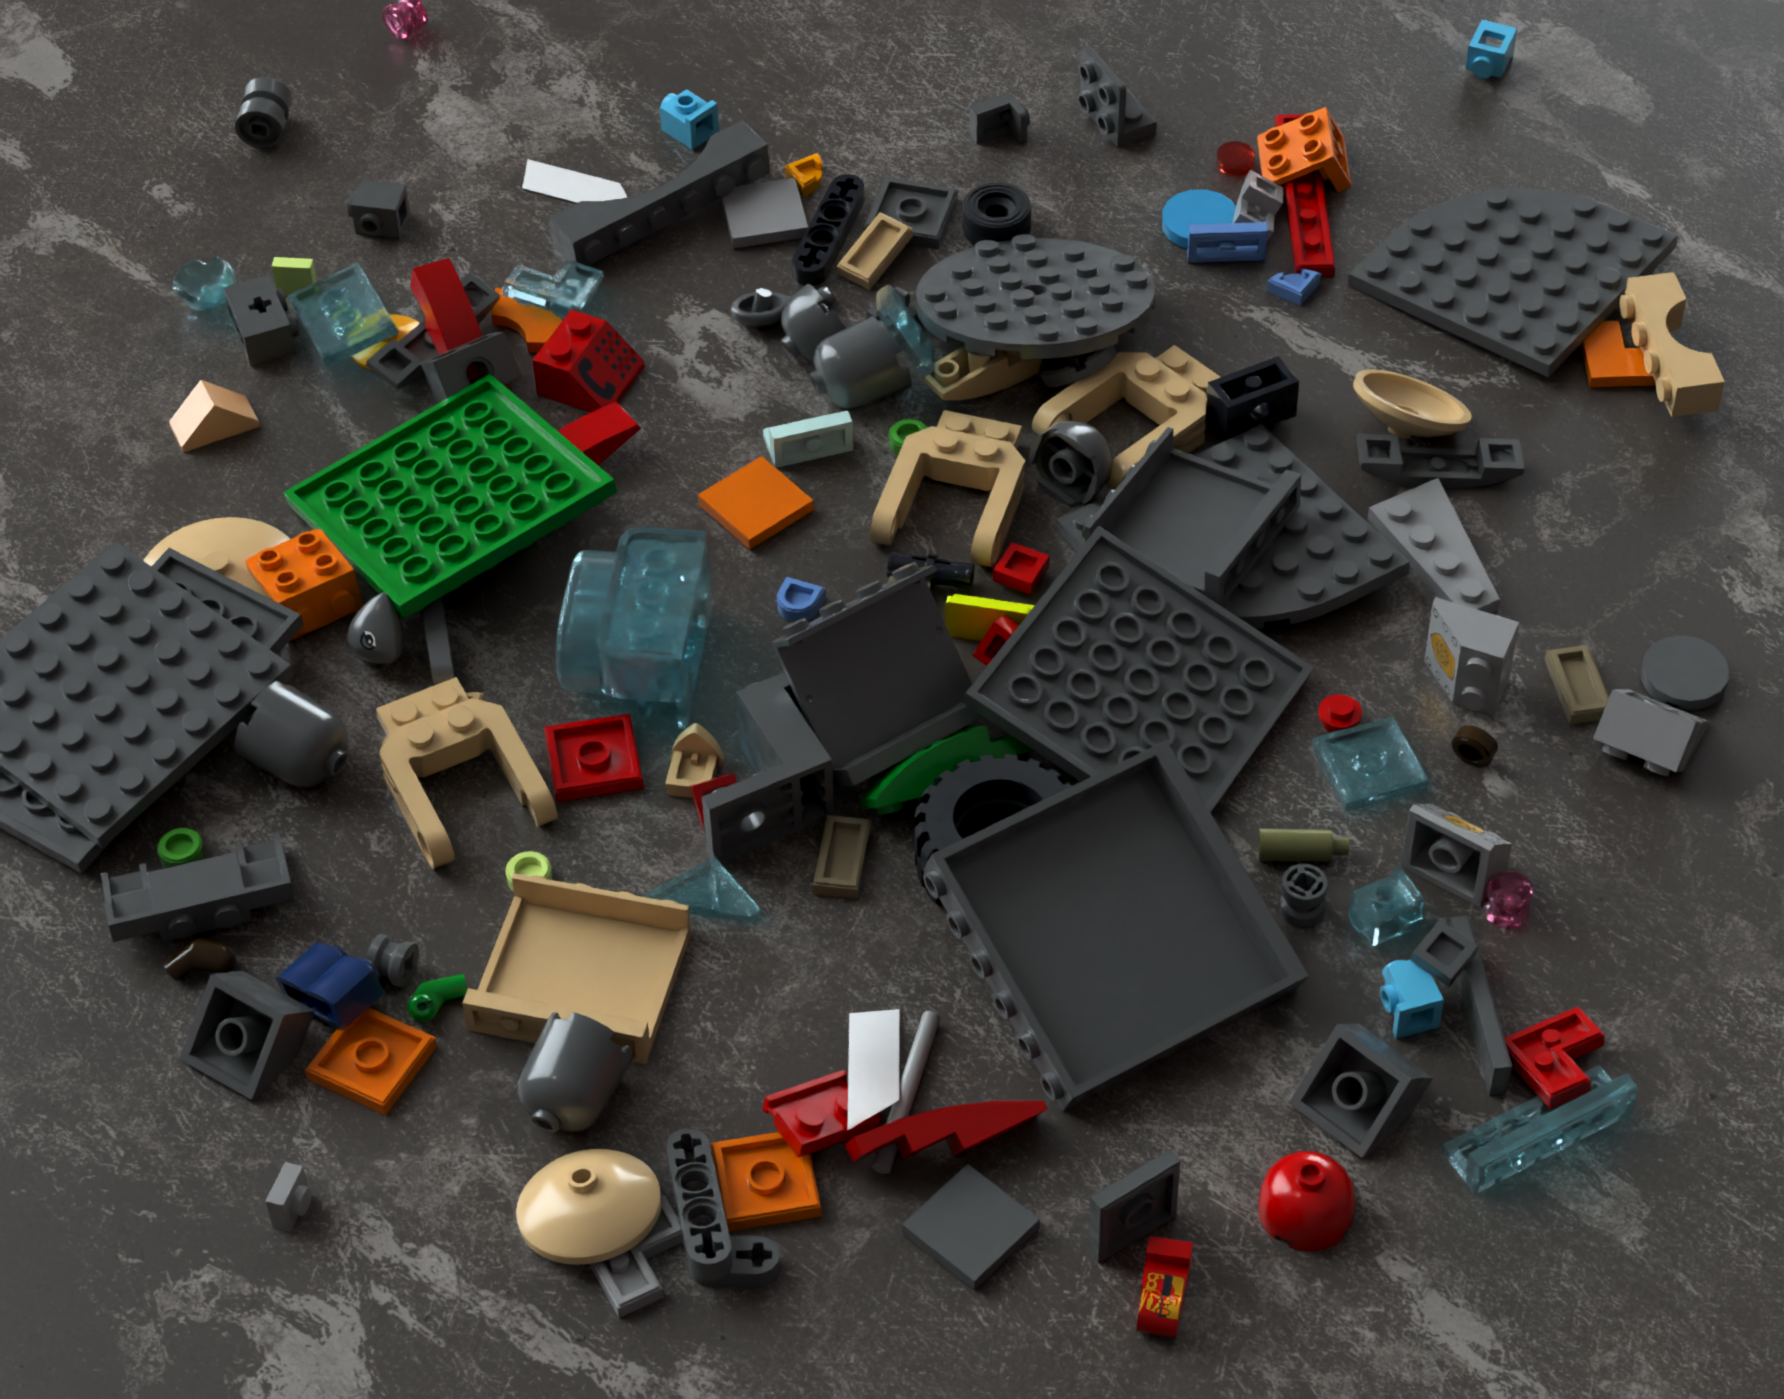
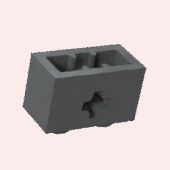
M269 275L223 288L229 318L250 367L296 354L293 337L299 336L295 318L292 313L285 314L288 311L284 293L281 288L274 289Z

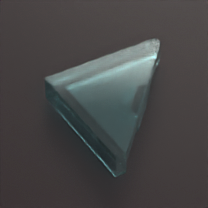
M715 856L644 895L646 898L672 900L679 904L689 905L690 914L755 923L761 920V909Z

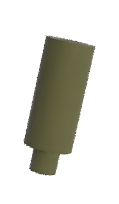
M1259 828V861L1332 862V855H1349V837H1333L1332 830Z

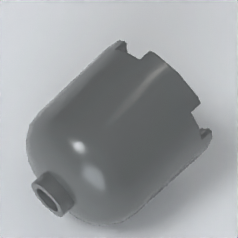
M880 313L825 338L815 349L813 362L816 371L810 373L813 387L819 396L826 394L831 403L839 408L848 410L859 408L904 391L912 386L909 368L901 369L896 357V353L902 351L901 345L886 318L882 319Z
M275 681L265 687L251 703L257 710L249 724L246 725L241 722L238 726L234 741L235 753L256 767L300 789L316 787L331 776H337L344 768L348 755L345 753L348 733L343 721L332 711L292 685H284L279 681Z
M557 1012L551 1014L517 1083L520 1102L532 1116V1122L540 1129L549 1133H556L558 1130L577 1132L591 1127L602 1114L634 1058L632 1049L628 1045L621 1050L619 1046L610 1040L614 1034L613 1030L592 1018L572 1012L568 1020L560 1019L561 1017Z

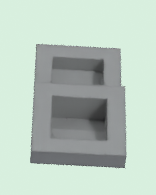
M1250 170L1237 201L1233 223L1267 222L1268 241L1274 232L1275 214L1283 204L1284 188Z

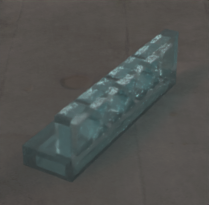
M1598 1065L1584 1072L1591 1079V1086L1596 1084L1598 1088L1555 1107L1557 1109L1539 1117L1540 1112L1548 1108V1106L1537 1096L1444 1143L1442 1153L1473 1193L1477 1194L1632 1114L1638 1085L1627 1073L1612 1080L1602 1067ZM1509 1127L1518 1128L1500 1137L1501 1131ZM1470 1147L1478 1148L1469 1153L1468 1160L1461 1153Z

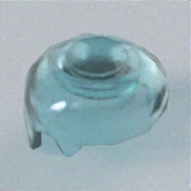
M216 255L212 257L213 263L210 264L194 258L182 267L173 279L172 289L190 308L196 311L211 310L226 302L223 288L236 284L234 267Z

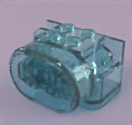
M648 526L633 527L621 535L616 552L581 550L576 554L571 565L557 628L556 671L558 682L562 689L569 692L609 694L616 698L637 700L638 713L642 717L650 716L654 701L676 703L678 728L686 729L688 727L713 605L708 531Z

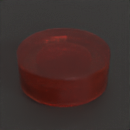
M1231 141L1224 143L1218 148L1216 165L1222 173L1235 177L1243 176L1254 168L1255 152L1250 145L1244 142Z

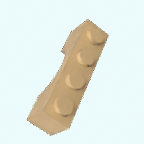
M1675 273L1631 277L1627 280L1625 295L1620 297V312L1623 319H1628L1635 346H1640L1646 372L1654 377L1659 401L1665 402L1671 417L1718 411L1725 381L1713 355L1689 349L1678 343L1670 334L1681 328L1686 304L1685 294Z

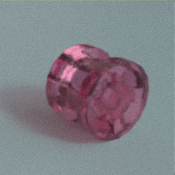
M398 0L397 4H389L382 10V18L386 27L399 39H405L412 34L413 28L419 29L428 22L427 11L420 0Z
M1506 870L1493 875L1488 882L1487 897L1484 903L1486 918L1500 928L1511 929L1524 924L1529 917L1530 902L1533 897L1531 881L1517 871Z

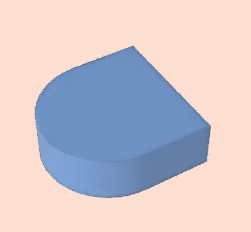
M786 577L777 593L778 613L781 617L791 622L806 618L808 621L818 613L826 598L825 587Z

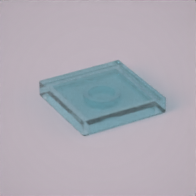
M1393 716L1312 738L1311 749L1345 812L1424 791L1428 788L1429 779Z

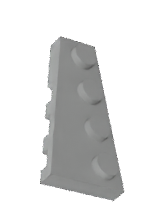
M1439 478L1369 507L1368 520L1394 548L1410 561V567L1437 598L1490 614L1498 611L1500 598Z

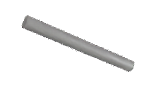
M925 1011L922 1014L899 1083V1101L892 1104L886 1124L909 1116L941 1019L935 1012ZM895 1143L876 1152L872 1164L874 1171L880 1174L890 1173L898 1149Z

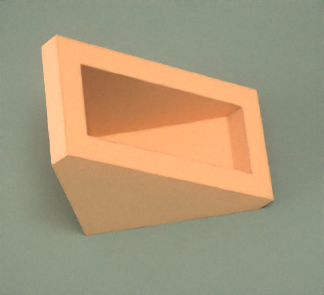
M203 380L199 381L169 421L183 453L260 427L259 420L245 395Z

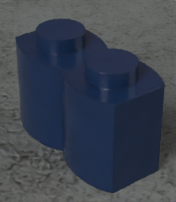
M324 943L312 945L275 978L282 993L315 1010L313 1016L316 1015L322 1021L337 1029L348 1027L384 994L379 983L381 975L372 962L365 958L359 960L348 956L337 945L330 947Z

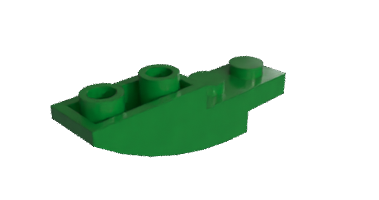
M987 726L966 727L933 742L930 746L890 766L859 799L861 808H877L878 815L901 811L904 809V801L916 798L920 805V797L930 785L934 786V779L946 770L953 772L954 766L968 759L970 763L977 762L980 756L993 754V759L1005 758V754L1018 755L1021 761L1019 754L1034 750L1012 735L990 739Z

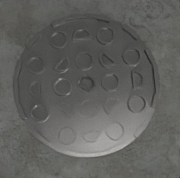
M1021 234L1007 241H979L975 244V247L955 253L932 266L918 283L916 308L921 323L929 332L946 343L953 339L964 342L965 350L994 357L998 354V350L1020 352V359L1061 358L1090 353L1118 343V335L1127 331L1133 334L1137 333L1149 321V313L1151 309L1155 308V285L1149 272L1135 261V258L1131 255H1125L1118 251L1086 242L1035 238L1032 235Z

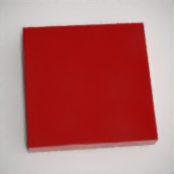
M630 713L544 727L556 802L644 789Z

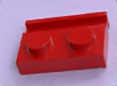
M845 1070L765 1096L762 1106L763 1112L771 1114L774 1118L773 1125L798 1158L850 1140L857 1135L878 1127L881 1117L877 1113L847 1131L848 1081L846 1078L848 1074Z

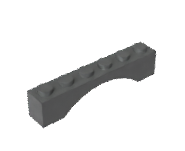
M742 120L710 136L705 149L695 162L680 175L664 185L645 193L622 199L581 201L549 217L553 246L579 271L709 205L721 197L727 196L735 186L748 185L769 174L768 145Z

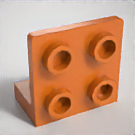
M1327 107L1307 113L1300 118L1281 126L1273 127L1258 135L1262 176L1270 181L1281 185L1319 169L1323 180L1327 181L1330 179L1338 193L1352 187L1345 138Z

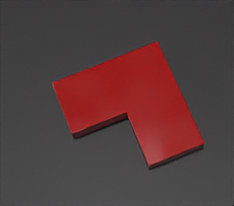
M1575 1007L1504 1038L1512 1068L1550 1110L1591 1092V1079L1573 1059L1605 1045V1034L1579 1007Z

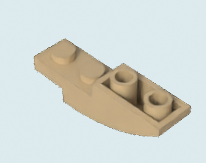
M964 345L919 371V376L942 400L972 399L1009 388L1039 373L1042 359H1020V352L998 350L996 357L967 351Z

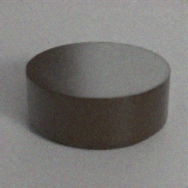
M1470 725L1460 727L1451 742L1454 753L1462 761L1477 767L1488 766L1498 751V744L1489 733L1481 728Z

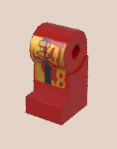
M1149 1236L1136 1332L1177 1338L1191 1272L1193 1242Z

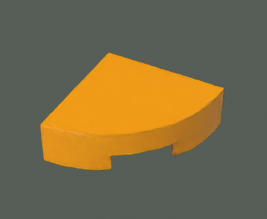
M818 153L785 165L786 178H795L798 191L803 197L813 193L822 182V160Z

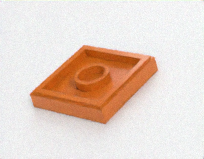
M762 456L697 495L698 505L749 550L814 511V500Z
M368 1008L345 1029H336L305 1069L307 1080L383 1115H387L437 1048L436 1037L372 1008Z
M779 1132L710 1143L729 1232L822 1216L810 1154L798 1158Z

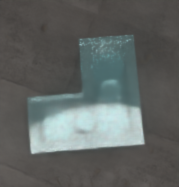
M570 260L563 264L555 276L517 265L504 281L502 295L515 299L519 304L533 305L551 311L558 317L565 318L571 309L582 312L601 286L604 271Z

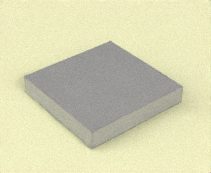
M795 178L735 186L730 194L721 197L733 249L801 239L808 228Z

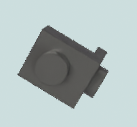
M1010 92L970 106V136L976 144L1008 132L1013 135L1018 143L1027 141V126L1030 125L1028 110L1023 104H1019Z

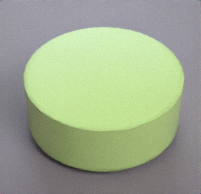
M528 851L519 853L507 863V883L513 892V873L527 876L538 875L552 880L550 862L544 855L538 852Z

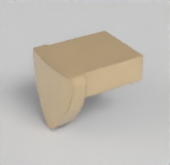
M697 723L686 728L675 740L670 757L671 764L665 782L666 795L693 798L690 785L715 778L718 767L723 765L724 754L720 745L705 728Z

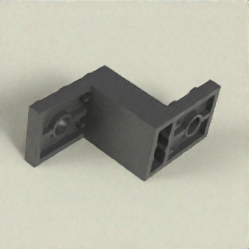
M784 672L761 682L752 683L746 688L736 691L740 749L756 774L728 787L718 788L711 794L702 797L706 850L714 866L826 820L827 815L835 816L832 759L807 723Z

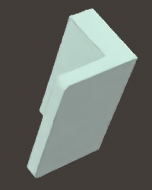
M848 411L769 427L763 430V438L775 468L854 450L853 422Z

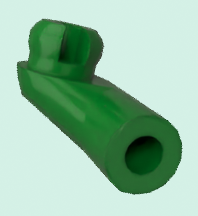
M464 973L422 982L407 1004L409 1016L419 1023L428 1022L435 1017L445 1001L465 997L467 987Z

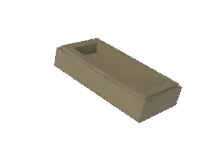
M1581 645L1547 650L1544 661L1569 725L1600 721L1609 696L1589 646Z
M827 815L813 882V895L858 899L872 830L871 819Z

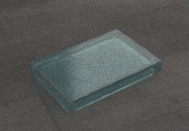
M358 262L288 296L293 309L327 368L399 333L395 323Z
M887 284L876 293V314L924 379L935 371V347L893 287Z

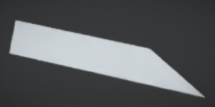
M527 159L522 189L576 203L581 201H606L627 197L621 184L618 182Z
M900 1009L849 1013L847 1131L899 1101Z

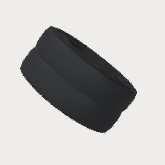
M987 183L972 189L966 195L962 204V229L965 237L970 243L975 245L983 240L999 242L1012 240L1013 237L1021 234L1029 235L1031 230V203L1029 197L1020 188L1007 183ZM1000 215V216H1005V217H1002V218H992V217H989V216Z

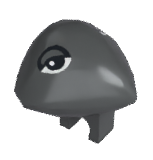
M382 592L364 604L352 619L347 633L349 648L357 657L371 663L380 665L395 663L404 650V641L418 639L417 631L412 627L403 628L402 624H406L408 620L413 618L420 619L421 612L413 613L404 619L397 612L387 593Z

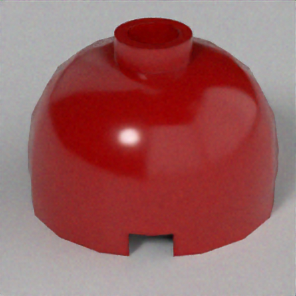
M1298 1151L1279 1159L1266 1173L1258 1197L1259 1219L1271 1237L1276 1240V1235L1279 1236L1282 1240L1290 1242V1248L1298 1251H1320L1334 1246L1343 1239L1344 1232L1350 1228V1225L1352 1226L1355 1218L1356 1200L1354 1183L1346 1169L1328 1155L1316 1151Z

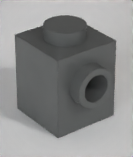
M361 180L355 195L352 194L348 201V216L353 218L355 233L400 239L410 216L406 185Z

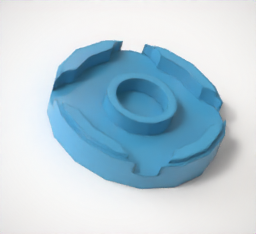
M1188 190L1170 198L1162 209V230L1170 241L1179 247L1188 248L1189 225L1233 223L1236 206L1232 200L1218 192L1210 190Z

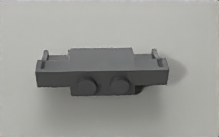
M273 833L274 840L243 847L242 841L235 842L237 852L157 871L148 872L146 863L139 864L140 871L109 878L108 872L101 873L105 910L113 942L154 932H160L162 942L185 939L195 934L221 928H231L238 924L253 921L251 909L294 900L280 833Z

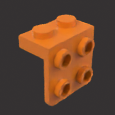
M320 529L303 532L286 542L272 548H266L246 560L248 571L271 600L301 615L304 625L291 640L357 612L363 606L354 569Z

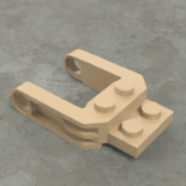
M1175 345L1156 358L1148 353L1118 352L1111 362L1103 368L1076 381L1044 403L1034 416L1032 430L1035 434L1040 435L1046 429L1063 421L1087 423L1124 397L1126 402L1160 426L1113 459L1111 476L1106 485L1115 490L1125 479L1128 469L1141 460L1149 444L1153 440L1157 441L1167 427L1173 428L1174 449L1189 454L1204 443L1208 382L1218 379L1220 376Z
M943 410L937 427L931 426L906 436L873 515L870 531L871 542L887 546L892 544L897 528L902 529L923 476H927L936 481L991 491L974 535L971 562L993 568L998 560L1025 490V483L1023 482L1025 478V472L1023 471L1025 459L1017 450L1022 438V426Z
M457 677L376 708L377 718L387 735V739L379 753L382 761L381 767L384 772L383 779L432 869L454 861L455 855L447 832L417 777L429 776L477 757L485 750L490 749L521 806L526 805L536 822V826L544 825L558 818L553 797L503 707L476 698L469 699Z

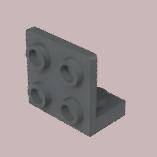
M1090 45L1081 49V63L1078 66L1081 77L1078 103L1083 113L1088 114L1096 122L1100 132L1103 135H1107L1117 148L1155 134L1157 121Z

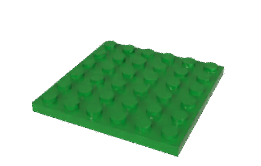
M489 374L284 491L283 494L287 504L313 530H322L352 568L379 594L382 592L387 593L397 612L405 619L411 614L421 611L425 606L450 591L458 589L462 584L482 572L493 568L499 562L519 550L527 548L546 534L564 526L568 521L590 508L598 506L604 500L616 494L618 490L614 479L494 376Z

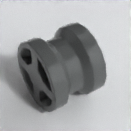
M380 933L373 940L366 959L375 965L381 978H389L393 985L405 987L415 973L419 959V947L417 944L409 941H404L401 944L397 943L392 936Z

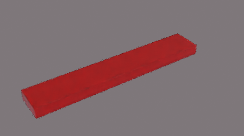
M1305 114L1275 115L1274 126H1281ZM1318 169L1283 184L1294 271L1296 274L1301 273L1302 269L1321 273V277H1335V260L1324 186Z

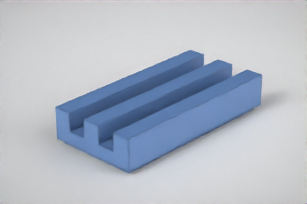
M1267 222L1194 224L1188 227V263L1266 260Z

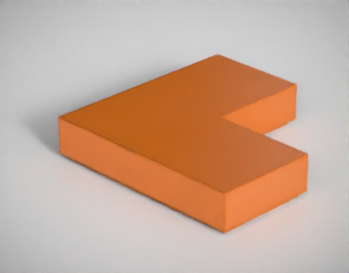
M1603 321L1580 345L1590 388L1656 386L1653 375L1646 372L1644 355L1641 348H1625L1619 321Z

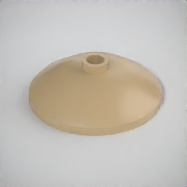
M1368 369L1358 372L1353 381V388L1357 397L1372 416L1389 426L1388 431L1401 438L1408 439L1411 438V435L1432 438L1456 434L1468 427L1472 417L1469 409L1452 395L1431 384L1403 374Z
M581 1150L552 1161L528 1181L517 1202L516 1218L522 1238L537 1254L564 1264H591L617 1257L640 1243L653 1229L659 1218L662 1195L656 1175L640 1159L615 1150Z

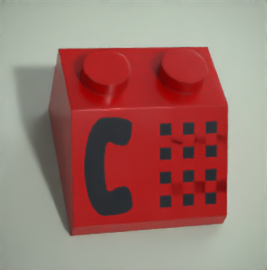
M572 309L532 360L537 395L588 412H594L613 402L619 403L645 367L644 360L606 320Z

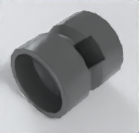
M261 77L251 80L245 86L235 123V130L238 137L246 144L263 149L274 147L282 140L292 102L290 90L283 83L276 79Z

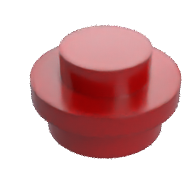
M1342 694L1331 695L1321 701L1318 708V718L1327 732L1334 735H1346L1359 725L1362 718V708L1350 696Z

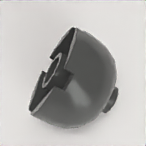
M810 284L804 286L787 301L781 318V325L786 336L781 339V342L793 358L802 355L810 363H814V353L818 344L825 338L846 329V327L833 309L829 310L824 303L820 304L824 298Z
M1063 421L1046 429L1036 437L1030 446L1029 462L1030 467L1036 464V469L1040 474L1036 481L1051 498L1064 505H1073L1076 502H1083L1082 504L1089 502L1102 490L1111 476L1113 456L1111 447L1105 437L1095 427L1085 422Z

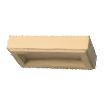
M880 212L837 265L838 275L870 290L913 237L912 228Z

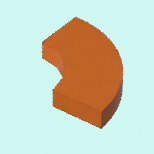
M495 288V291L500 294V299L492 309V324L508 327L520 333L527 343L528 352L538 353L562 322V319L549 304L534 295L513 289Z

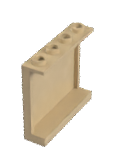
M513 873L514 898L478 990L468 988L462 1003L467 1030L536 1044L548 1018L553 1012H557L561 1017L560 1019L568 1020L572 1012L592 1018L613 1030L614 1034L610 1040L619 1046L621 1050L628 1045L632 1049L634 1057L632 1062L646 1065L692 934L689 905L679 904L672 900H657L635 896L624 891L613 892L592 888L581 883L570 884L554 881L538 875L527 876Z

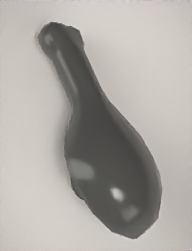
M825 286L817 290L824 298L820 304L824 303L826 306H832L835 303L836 298L831 293L830 288ZM759 288L756 292L740 296L732 302V318L741 325L748 327H765L775 324L781 320L782 311L792 296Z

